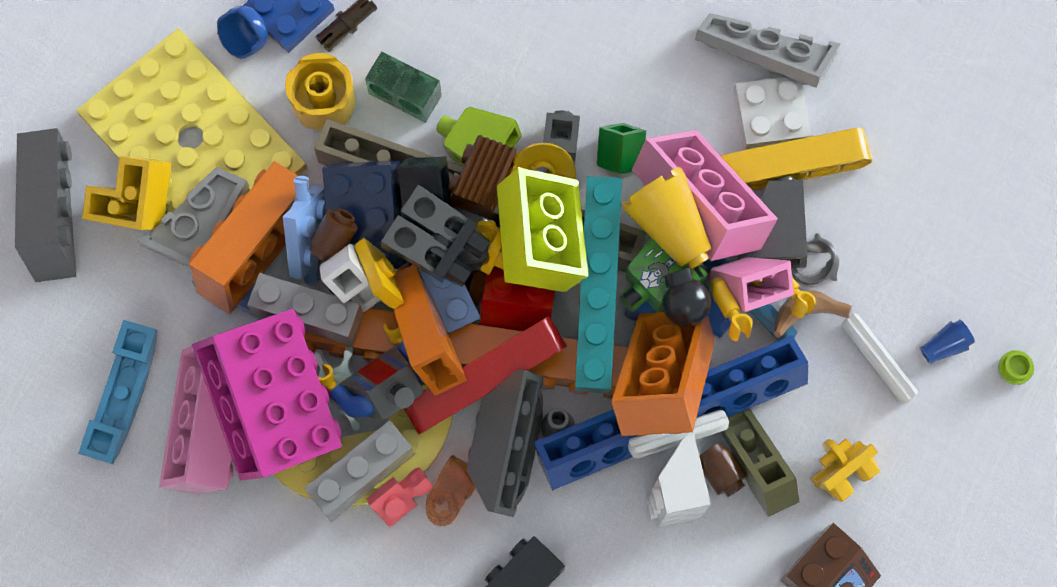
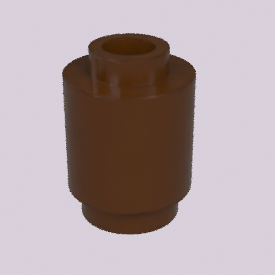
M336 209V211L328 210L311 237L312 244L309 248L311 253L320 260L327 261L349 245L358 230L357 225L354 223L355 218L353 215L343 209Z
M717 443L699 455L704 476L717 495L725 493L727 497H730L745 487L742 480L747 475L729 448L724 449L721 443Z

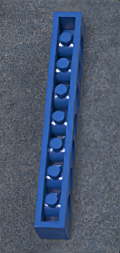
M789 336L709 369L697 417L717 410H723L726 416L730 417L807 385L808 360L794 337ZM614 409L537 440L534 442L541 468L553 491L632 458L628 449V440L638 435L622 436Z

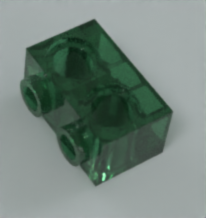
M382 51L365 77L370 95L425 123L442 96L440 80Z

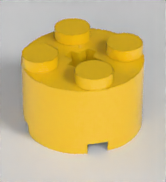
M313 53L298 60L299 63L292 70L290 69L286 76L285 90L292 111L304 127L322 130L326 119L343 125L348 123L356 106V91L347 66L337 60L336 57L327 53Z

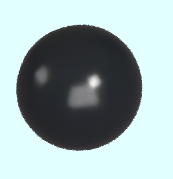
M690 267L663 276L666 289L662 296V307L668 320L681 327H692L701 323L708 316L711 309V296L705 285L693 278Z

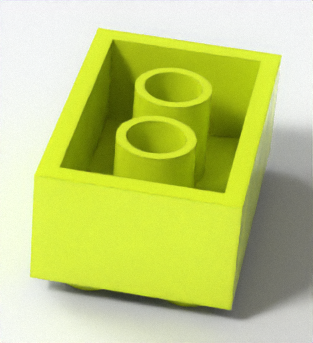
M518 167L497 185L504 280L507 283L566 292L588 277L579 182L576 179Z

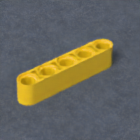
M852 128L720 155L752 191L766 188L768 181H775L780 177L808 180L860 169L873 162L863 128Z

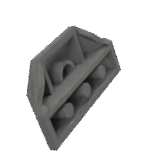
M517 369L482 399L480 410L476 416V428L472 446L468 453L469 460L466 469L487 511L514 517L517 505L521 502L529 485L536 452L534 442L539 438L543 419V395L541 391L543 377L527 370Z

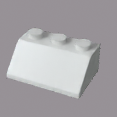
M694 432L686 433L651 489L649 499H646L650 520L656 519L658 528L698 520L711 505Z

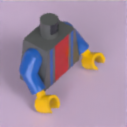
M386 323L383 325L389 340L392 343L399 344L397 348L394 346L338 385L335 381L333 368L328 364H322L326 376L318 377L319 382L325 386L327 392H330L329 397L348 416L352 418L372 417L381 421L386 420L399 410L410 407L414 400L423 394L424 391L420 385L422 379L411 367L399 327L395 330H389Z

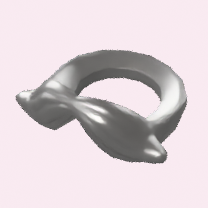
M817 233L814 240L807 242V252H829L831 259L826 262V266L822 268L819 274L813 277L803 276L796 268H791L792 275L800 282L808 285L817 284L827 279L837 281L839 258L835 253L833 244L821 238Z

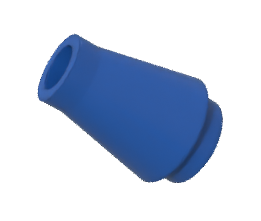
M959 319L954 323L952 321L947 323L926 344L922 345L920 350L924 358L931 365L936 361L968 351L969 346L974 344L975 340L966 324Z

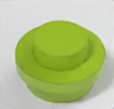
M1013 350L1001 357L998 363V371L1007 383L1021 385L1032 377L1034 364L1026 353Z

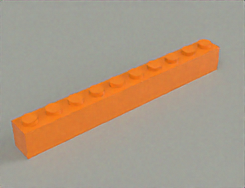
M370 308L363 312L364 316L352 347V355L363 356L364 361L372 362L394 346L397 348L399 344L392 343L383 328L384 323H386L389 330H395L399 327L394 312ZM468 324L448 334L463 368L523 331ZM306 332L304 335L308 350H311L313 353L316 349L329 351L331 356L344 358V351L348 347L347 345ZM562 337L567 345L566 348L527 370L543 377L542 389H555V385L569 387L568 391L575 394H589V392H575L577 339ZM613 346L611 394L603 393L605 398H613L628 347Z

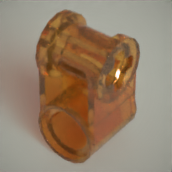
M454 455L444 465L437 482L426 499V515L429 521L437 526L451 524L456 519L466 500L470 498L476 489L466 470L468 463ZM443 501L448 502L449 511L443 509L440 514L436 513L435 503L441 505Z

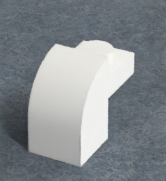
M347 245L320 265L321 280L343 303L351 299L353 302L359 303L362 311L365 312L380 301V299L372 294L356 253L355 245Z

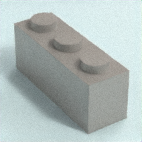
M259 273L247 304L252 314L262 319L294 309L296 315L302 319L306 333L353 347L364 316L359 303L352 301L343 303L336 296L263 273Z
M389 420L304 489L330 522H332L413 457L415 453L412 446Z

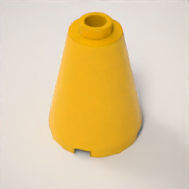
M681 167L671 170L672 176L666 180L660 176L628 198L630 201L623 202L621 205L625 212L681 268L688 264L692 270L709 259L706 252L712 248L686 175Z

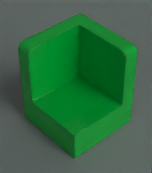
M625 123L599 127L597 166L617 174L633 172L632 168L646 140V130Z

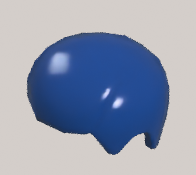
M241 5L236 6L217 20V34L221 44L229 54L239 59H244L257 53L267 42L268 32L263 17L254 8Z

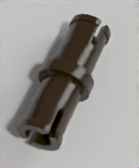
M357 0L346 11H339L335 15L336 19L320 34H317L315 36L321 45L324 44V48L330 52L349 33L353 35L358 30L357 26L375 12L377 6L372 0L370 2L368 0Z

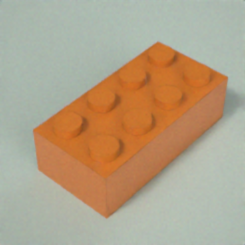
M275 161L267 170L263 169L259 172L251 190L246 195L242 194L236 200L232 213L225 221L220 220L215 225L211 238L204 246L197 247L192 253L189 266L197 294L229 314L234 311L255 285L259 273H264L286 246L283 216L291 209L296 195L293 179L298 177L297 174Z
M664 312L638 315L611 401L622 436L693 432L715 344L709 316L698 325L681 327L668 320Z

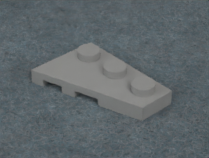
M216 167L187 194V199L173 212L169 211L161 219L162 222L149 235L146 233L142 236L138 243L149 250L190 268L189 263L192 253L197 247L204 246L211 238L215 225L220 220L225 221L232 213L236 200L242 194H245L249 186L247 180Z

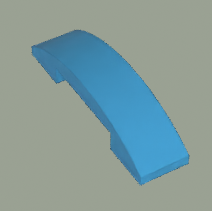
M123 320L112 352L116 356L94 421L89 420L78 454L114 464L132 426L146 386L157 340V329Z

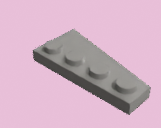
M711 13L708 14L697 29L695 37L696 41L704 43L710 48L722 50L741 60L752 62L771 72L780 73L797 80L801 84L810 85L815 88L818 87L840 47V43L829 41L828 46L812 43L813 37L800 34L799 39L782 36L780 29L772 27L760 30L752 29L750 22Z

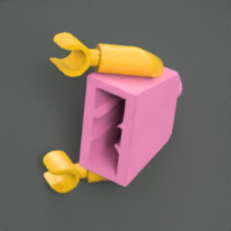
M747 257L714 267L708 274L709 292L724 317L731 320L728 336L733 341L739 340L740 331L749 338L752 329V318L746 314H739L740 311L747 312L789 296L794 299L791 312L798 318H804L806 313L811 314L815 306L816 300L813 294L798 290L800 285L792 278L791 261Z

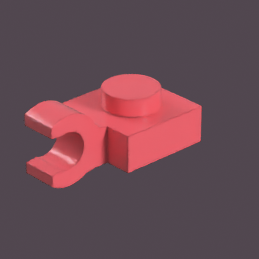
M417 467L400 483L393 476L368 496L366 500L369 506L391 527L417 506L413 497L426 494L432 489L433 485L427 479V475Z

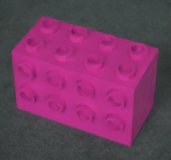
M294 309L192 344L240 481L264 478L342 447L340 426L336 419L331 416L328 407V392L325 386L320 384L316 373L317 360L313 352L308 350L304 339V323L296 315Z

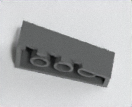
M58 128L17 133L15 249L35 282L76 277L70 198L72 180L68 169V161L72 159L69 142L63 140Z

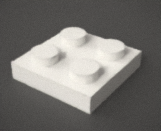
M790 77L735 83L734 91L745 149L812 137L803 86L797 80Z

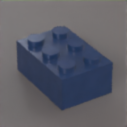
M400 160L334 163L323 167L326 212L328 210L336 211V209H343L355 218L354 223L357 225L358 230L349 244L355 245L365 238L385 254L395 269H399L408 261L381 248V241L399 215V206L402 202L400 190H397L395 187V171L401 165Z

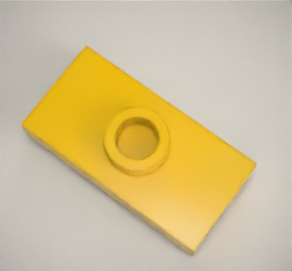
M363 238L355 244V250L372 294L390 308L396 309L404 303L394 279L396 270L384 253Z

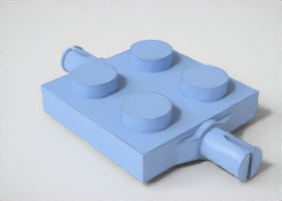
M298 176L293 179L296 195L291 209L283 216L289 277L305 278L304 282L306 284L313 285L319 281L317 272L319 258L313 255L309 248L312 244L311 237L326 214L324 186L313 184L309 189L308 177Z

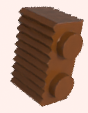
M482 135L477 136L474 145L467 144L461 159V163L465 164L461 174L454 173L448 187V192L452 193V205L491 219L498 204L497 185L511 174L516 162L517 149L509 147L507 144L503 145L501 142L490 140L488 137L484 138Z

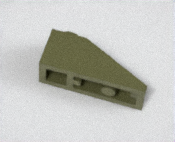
M749 408L728 417V429L721 432L733 456L746 473L747 477L745 480L766 515L770 517L799 503L795 475L751 409Z

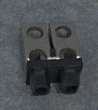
M418 185L401 210V216H397L382 239L381 248L393 255L396 254L423 272L433 276V278L441 283L446 279L453 284L463 287L473 269L457 259L463 250L481 259L491 241L476 230L477 223L467 219L460 212Z

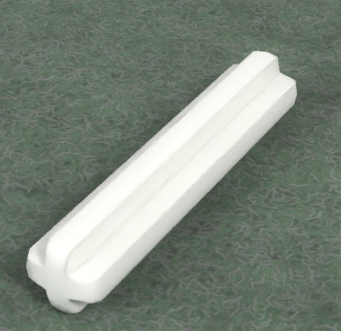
M853 314L844 320L842 328L897 399L904 404L914 398L918 393L917 389L858 314Z
M717 410L696 417L693 430L695 440L727 430L729 420L723 410ZM686 433L636 436L628 440V449L632 457L638 459L678 446Z

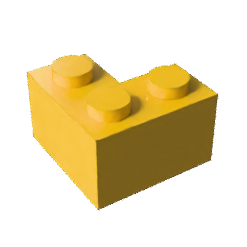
M120 156L116 187L86 185L82 219L138 230H154L162 222L161 219L166 213L172 162Z

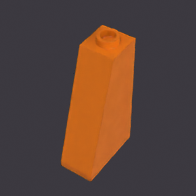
M414 265L398 269L394 279L404 303L393 309L411 367L436 396L466 382L467 379L445 324L419 269Z

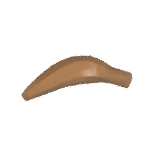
M806 291L813 294L816 300L811 314L829 313L849 318L852 305L836 301L822 292ZM792 297L786 300L777 314L774 324V335L777 338L781 337L785 331L800 319L791 312L794 302Z

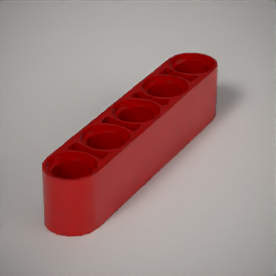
M548 316L464 366L462 369L467 379L466 382L436 396L427 388L420 397L414 400L410 407L404 408V411L418 435L489 394L517 369L529 370L563 350L567 345L552 319Z

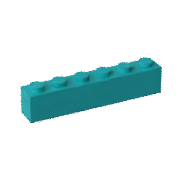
M587 176L584 239L588 277L581 281L575 392L611 394L622 178Z

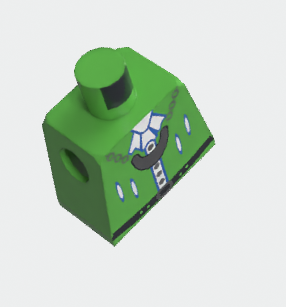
M651 238L627 267L626 279L632 286L620 296V299L632 312L646 301L656 312L663 311L662 296L666 289L663 276L688 268L689 266L687 264L681 268ZM699 265L692 269L691 272L695 280L705 285L708 274Z

